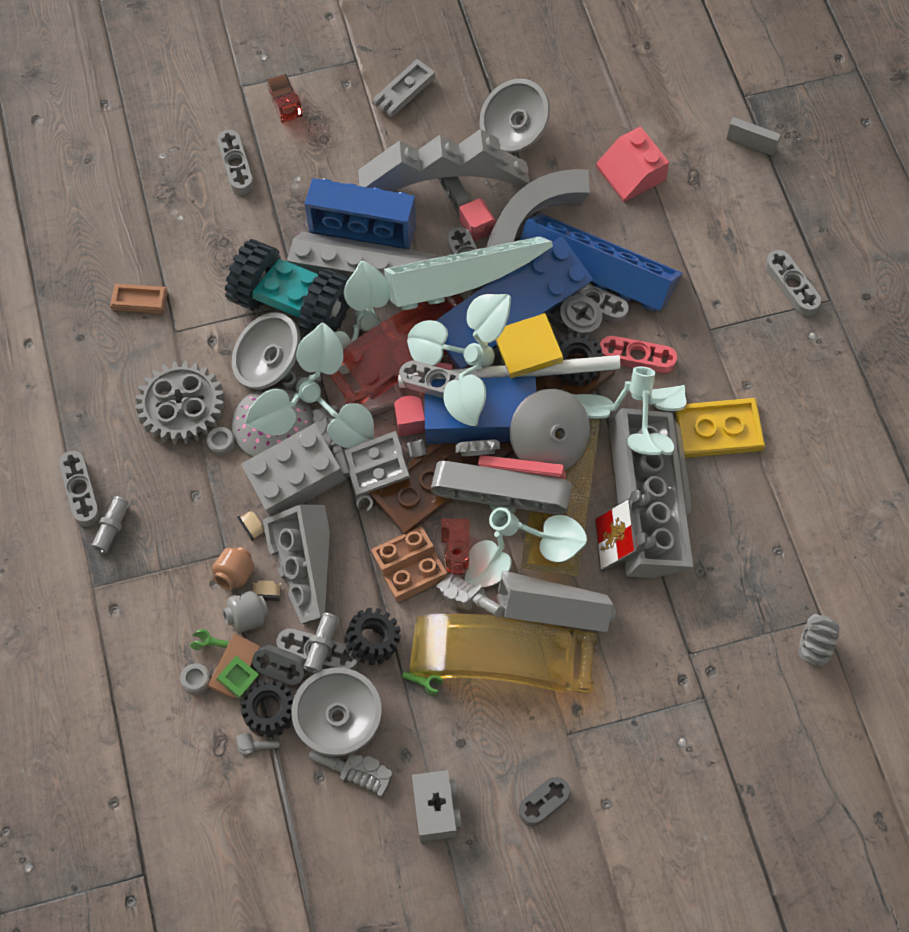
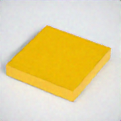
M545 313L505 326L502 334L496 339L510 379L563 362L562 353Z

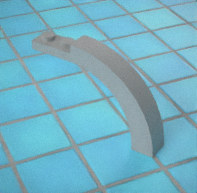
M574 169L550 173L530 182L519 190L499 216L490 234L487 247L514 242L519 226L530 216L542 209L562 204L582 205L590 193L589 170Z

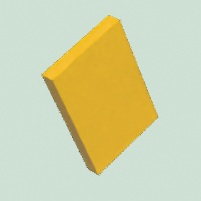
M756 398L686 404L682 410L674 411L675 421L681 428L685 458L764 451L765 449Z

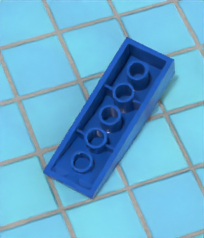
M563 236L552 242L553 247L529 263L490 282L436 321L443 324L448 331V337L444 344L464 349L472 343L479 344L473 337L475 330L470 328L467 323L468 308L472 301L479 296L487 294H507L511 296L507 326L549 313L571 296L581 292L593 278ZM496 340L488 343V346L492 349L498 346ZM445 350L458 369H464L469 365L462 353Z

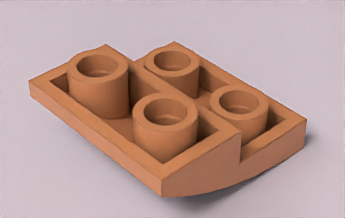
M422 526L370 549L397 603L437 585L448 576Z

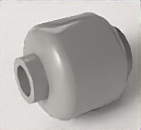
M253 591L229 597L227 608L222 610L226 625H232L233 629L239 633L261 627L264 623V618L268 617V610L263 596H258Z

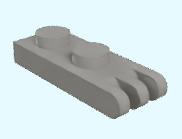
M416 59L374 97L372 104L376 107L380 105L379 108L383 112L387 111V115L390 117L395 116L435 79V71Z

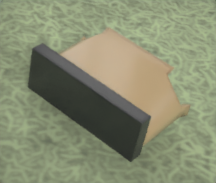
M252 510L241 517L237 516L238 521L251 541L265 533L261 522Z
M258 580V583L253 582V592L258 596H263L264 600L280 601L281 583L276 584L275 581Z

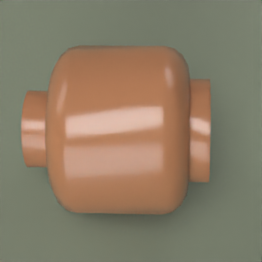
M242 547L225 548L212 566L214 581L226 590L242 588L255 569L251 554Z

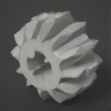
M813 614L808 619L801 634L798 648L800 659L806 660L807 663L821 666L829 662L839 637L840 627L838 622L825 615Z

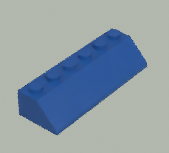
M542 213L526 220L520 240L542 237L553 242L563 236L593 278L592 282H594L595 287L605 291L611 289L618 292L620 298L628 301L633 299L642 303V307L651 311L661 310L667 305L683 272Z

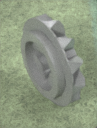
M574 295L565 300L559 312L561 314V323L567 325L568 331L574 330L581 334H590L595 329H598L602 321V311L599 305L593 299L583 295ZM586 310L584 318L577 321L576 315Z
M497 440L459 442L456 445V453L461 452V456L495 454V449H500V442Z

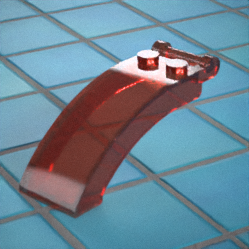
M458 293L444 297L445 301L437 304H429L428 301L421 302L417 308L403 310L388 318L344 348L341 365L345 364L362 388L359 392L355 393L339 370L334 374H328L346 398L345 403L362 404L369 398L374 400L399 382L398 374H400L403 364L408 361H414L407 343L408 334L411 329L423 321H436L463 302L462 296ZM443 349V356L447 355L445 349Z

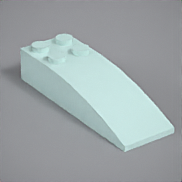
M535 237L385 268V278L390 287V301L397 307H402V310L417 308L418 303L428 301L429 304L444 302V297L480 287L529 263L553 247L552 241L542 237Z

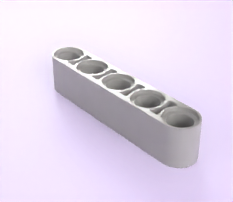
M439 461L436 464L430 490L433 494L445 498L563 515L568 510L572 484L561 478Z

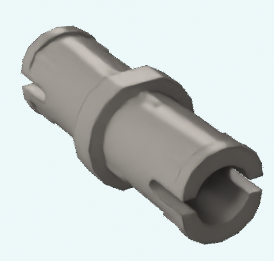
M114 496L105 517H102L99 521L100 528L91 545L93 550L107 554L116 533L121 531L122 519L130 505L126 499Z
M323 613L316 635L311 637L310 644L312 646L304 665V669L310 673L315 674L321 671L328 651L332 650V639L339 622V618L336 615Z

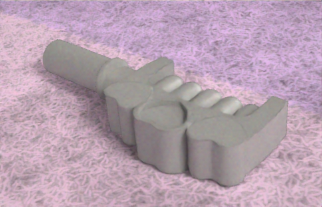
M331 405L330 407L337 412L336 405ZM324 407L313 411V424H316L329 449L333 451V456L345 478L350 476V469L345 451L342 446H339L330 438L327 431L329 423L335 418Z
M455 570L437 585L440 594L454 608L459 607L460 609L470 610L476 604L479 608H483L496 617H501L504 613V607L487 598L481 585L475 587L461 579Z
M311 750L308 759L329 767L333 771L341 772L340 781H353L354 784H359L361 787L366 786L367 790L372 789L380 798L384 796L392 779V771L386 769L384 765H380L379 761L371 756H366L363 759L361 755L351 754L347 761H343L339 757L327 756Z

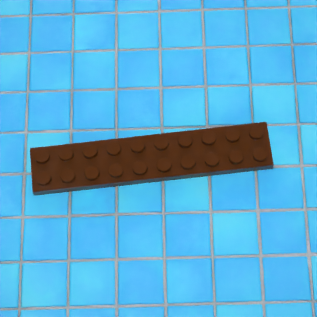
M572 353L567 357V360L587 357L581 353ZM615 370L600 371L596 379L592 377L591 383L587 384L586 380H584L583 386H578V381H574V386H571L568 379L564 383L561 381V375L559 377L556 375L535 376L536 392L544 389H557L576 395L591 394L615 375ZM500 442V449H495V454H485L484 456L508 458L515 452L511 442ZM458 443L433 444L426 449V455L416 457L407 464L410 478L369 492L370 497L402 534H406L416 529L453 500L437 496L430 490L436 464L439 461H449L479 466L480 455L461 456V452L456 453V445Z

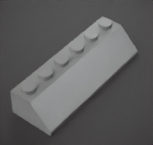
M301 232L292 241L287 262L316 274L323 271V269H328L350 278L359 262L365 261L377 268L385 277V268L446 255Z
M621 408L609 422L618 504L630 498L631 492L634 490H640L641 495L649 492L651 504L636 509L638 534L646 533V537L656 535L657 543L655 548L641 551L625 560L626 577L656 578L690 570L693 568L673 414L670 412L648 411L649 434L661 433L669 437L674 444V451L671 455H647L632 450L627 444L630 435L643 434V410Z

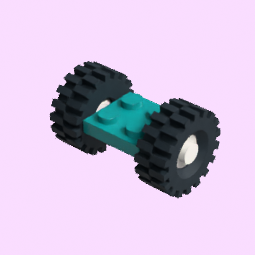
M249 239V241L244 242V247L241 246L239 248V254H235L233 258L234 263L230 265V273L226 277V282L228 283L225 285V291H227L225 297L228 301L252 311L259 309V305L262 306L265 303L299 318L300 330L307 334L311 333L321 323L326 324L333 332H337V329L342 325V320H345L347 309L350 307L344 297V289L349 279L348 277L328 269H323V271L316 274L282 260L277 248L255 239Z

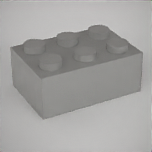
M315 423L241 464L269 516L302 505L346 480Z

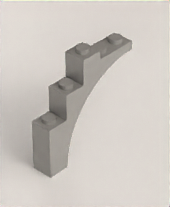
M481 129L460 144L439 135L419 150L399 140L358 170L359 186L380 188L390 192L418 182L454 176L492 178L521 188L529 184L527 162L500 149L499 139Z

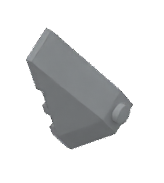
M298 505L263 519L267 547L271 555H276L280 564L277 570L281 578H286L290 587L288 593L300 623L305 624L322 618L323 613H325L330 530L325 505Z

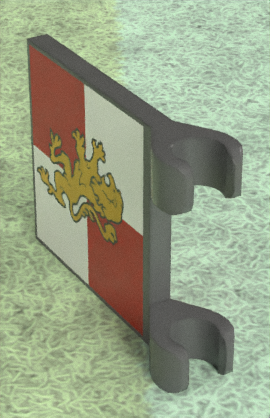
M634 490L631 492L630 498L595 518L600 571L605 572L637 553L653 549L657 546L656 535L646 537V533L638 534L636 509L651 504L649 492L641 495L640 490Z

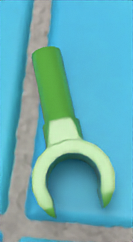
M200 629L192 634V636L199 637L202 642L193 641L190 647L194 650H201L206 645L226 648L229 641L215 639L210 636L207 630Z
M406 671L402 674V678L424 686L426 693L432 696L438 694L439 690L431 688L429 683H443V679L439 675H431L425 678Z

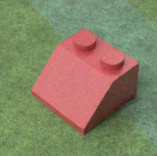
M640 126L619 137L596 163V167L621 200L625 202L666 181L669 161Z

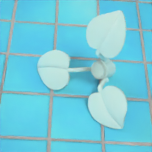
M360 261L344 289L345 300L354 309L353 316L356 324L353 326V337L350 340L345 332H334L343 349V362L338 371L334 373L338 375L351 372L359 364L361 352L354 344L357 342L360 329L371 331L378 327L393 343L397 344L392 355L399 365L403 366L408 361H414L407 343L408 334L414 326L406 328L401 333L400 340H398L378 321L373 307L379 308L387 304L390 298V287L385 277L377 268L365 261Z
M507 294L482 295L475 298L470 304L467 311V323L470 328L475 330L473 337L479 344L472 343L465 349L444 344L448 337V331L443 324L432 320L418 323L408 334L407 343L414 361L434 366L441 361L443 349L462 353L465 361L469 365H473V367L459 374V380L448 382L444 390V403L447 410L455 419L466 425H478L479 416L486 401L484 382L479 377L469 374L476 370L481 371L482 367H488L494 361V351L488 346V343L498 339L506 326L511 306V296Z
M324 323L319 324L302 339L296 352L299 365L305 371L315 372V374L301 378L297 382V393L294 394L291 402H289L288 394L282 389L266 391L252 404L246 417V424L249 427L273 436L285 434L293 427L296 421V414L291 407L295 406L301 398L307 403L318 401L335 418L329 423L327 431L330 438L339 446L350 448L374 439V422L371 413L366 407L358 403H350L343 406L338 414L320 397L321 390L315 379L320 376L321 372L330 375L336 373L343 362L341 343L333 330Z
M635 367L631 382H625V387L614 404L607 397L600 395L571 394L583 405L588 418L601 419L609 417L610 411H616L630 390L631 396L634 399L643 401V434L630 435L627 440L628 446L638 453L647 455H671L673 453L674 444L669 437L661 433L649 434L648 404L664 411L684 409L686 406L685 385L653 389L655 371L648 367Z
M490 505L493 512L489 517V523L496 530L494 536L497 537L499 546L489 540L475 544L467 556L464 580L475 587L481 585L483 588L500 583L502 571L510 572L512 565L511 557L502 552L505 547L502 536H511L518 529L541 537L540 551L542 555L551 562L558 563L571 559L586 545V532L578 522L565 515L549 517L544 523V532H540L519 522L518 518L513 514L516 511L515 508Z

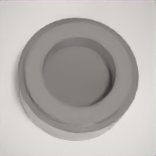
M217 427L212 429L207 435V445L213 454L223 456L229 454L234 449V435L228 428Z
M198 663L186 666L180 675V682L184 690L193 695L205 692L211 680L207 668Z

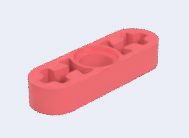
M607 336L600 342L603 357L620 355L621 366L631 368L648 367L657 373L663 374L673 371L676 366L677 353L669 346L617 336ZM609 346L615 347L613 353L608 352ZM623 348H627L625 356H622ZM633 350H641L645 353V357L641 360H636L630 353ZM650 353H654L652 361H649ZM662 356L667 357V363H661Z

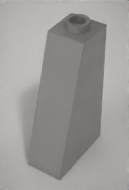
M502 571L496 598L499 605L504 607L503 615L505 618L607 632L609 623H613L615 619L616 609L608 595L508 571Z

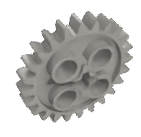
M173 361L171 369H168L163 364V372L161 373L152 370L154 378L145 377L144 380L147 386H139L138 388L142 395L135 396L138 403L135 406L137 414H139L138 419L141 424L144 423L143 427L146 432L151 431L154 439L161 435L163 443L170 437L173 444L176 445L179 438H183L185 444H188L189 437L191 436L196 441H199L198 433L202 432L207 436L208 426L212 428L217 427L214 419H222L220 410L225 409L224 402L222 401L225 399L224 392L221 391L220 381L216 382L217 379L214 373L209 375L207 367L200 370L196 362L189 368L187 361L183 362L182 367H178L177 363ZM192 386H197L194 390H187ZM164 391H170L166 395H160ZM194 410H201L197 414H190ZM173 414L171 418L163 419L166 415Z

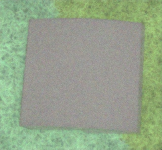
M396 431L344 450L357 497L410 478L403 448Z

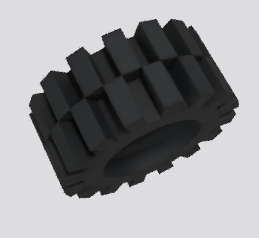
M572 333L568 334L567 340L562 337L558 344L563 360H567V357L572 353H581L587 358L603 357L601 346H597L598 341L594 338L590 342V335L587 334L585 338H581V333H577L576 338H573ZM600 371L557 374L556 376L559 377L561 375V381L564 383L568 379L571 386H574V381H578V386H583L584 380H586L587 384L591 383L592 377L596 379Z
M367 608L365 613L363 610H360L357 615L353 616L345 633L344 642L347 643V651L353 649L351 656L355 659L359 655L361 657L359 662L363 664L366 659L369 660V665H374L376 660L378 665L383 664L385 659L388 661L401 639V635H399L401 631L400 626L395 627L397 620L395 618L389 620L390 613L387 611L385 615H381L382 609L376 608L374 613H372V608ZM371 629L378 632L382 636L383 642L374 644L367 641L362 635V631Z
M263 679L259 680V685L257 686L254 683L250 685L251 690L244 692V700L241 699L240 703L242 707L241 714L246 725H248L253 733L256 731L258 736L262 737L264 734H267L268 737H273V733L276 732L278 735L283 734L282 730L284 728L288 730L291 727L290 722L292 721L291 712L294 698L288 687L285 688L284 684L278 681V684L275 683L274 679H269L268 683H265ZM266 698H273L280 704L279 712L272 718H263L257 713L259 703Z

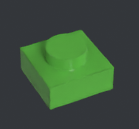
M235 656L217 677L216 681L239 699L259 674L238 656Z

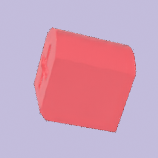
M479 198L459 207V222L463 228L470 232L474 242L491 234L497 221L483 199Z
M411 395L399 398L394 403L399 437L425 433V417L421 399Z

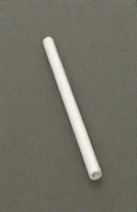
M620 355L563 360L562 363L518 377L621 369ZM505 365L482 367L481 371L476 370L469 374L479 378L510 377ZM466 368V369H454V370H450V371H454V372H457V373H462V372L466 371V370L469 369V368ZM418 373L408 374L409 379H412L413 376H419ZM398 374L399 388H406L400 374ZM436 377L435 379H445V378H444V377Z

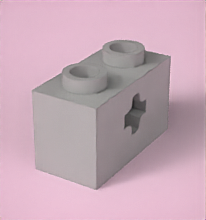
M448 770L412 775L420 842L456 838V828L462 827L460 810L453 809L452 798L458 797L456 780H449ZM434 801H440L441 811L435 812Z

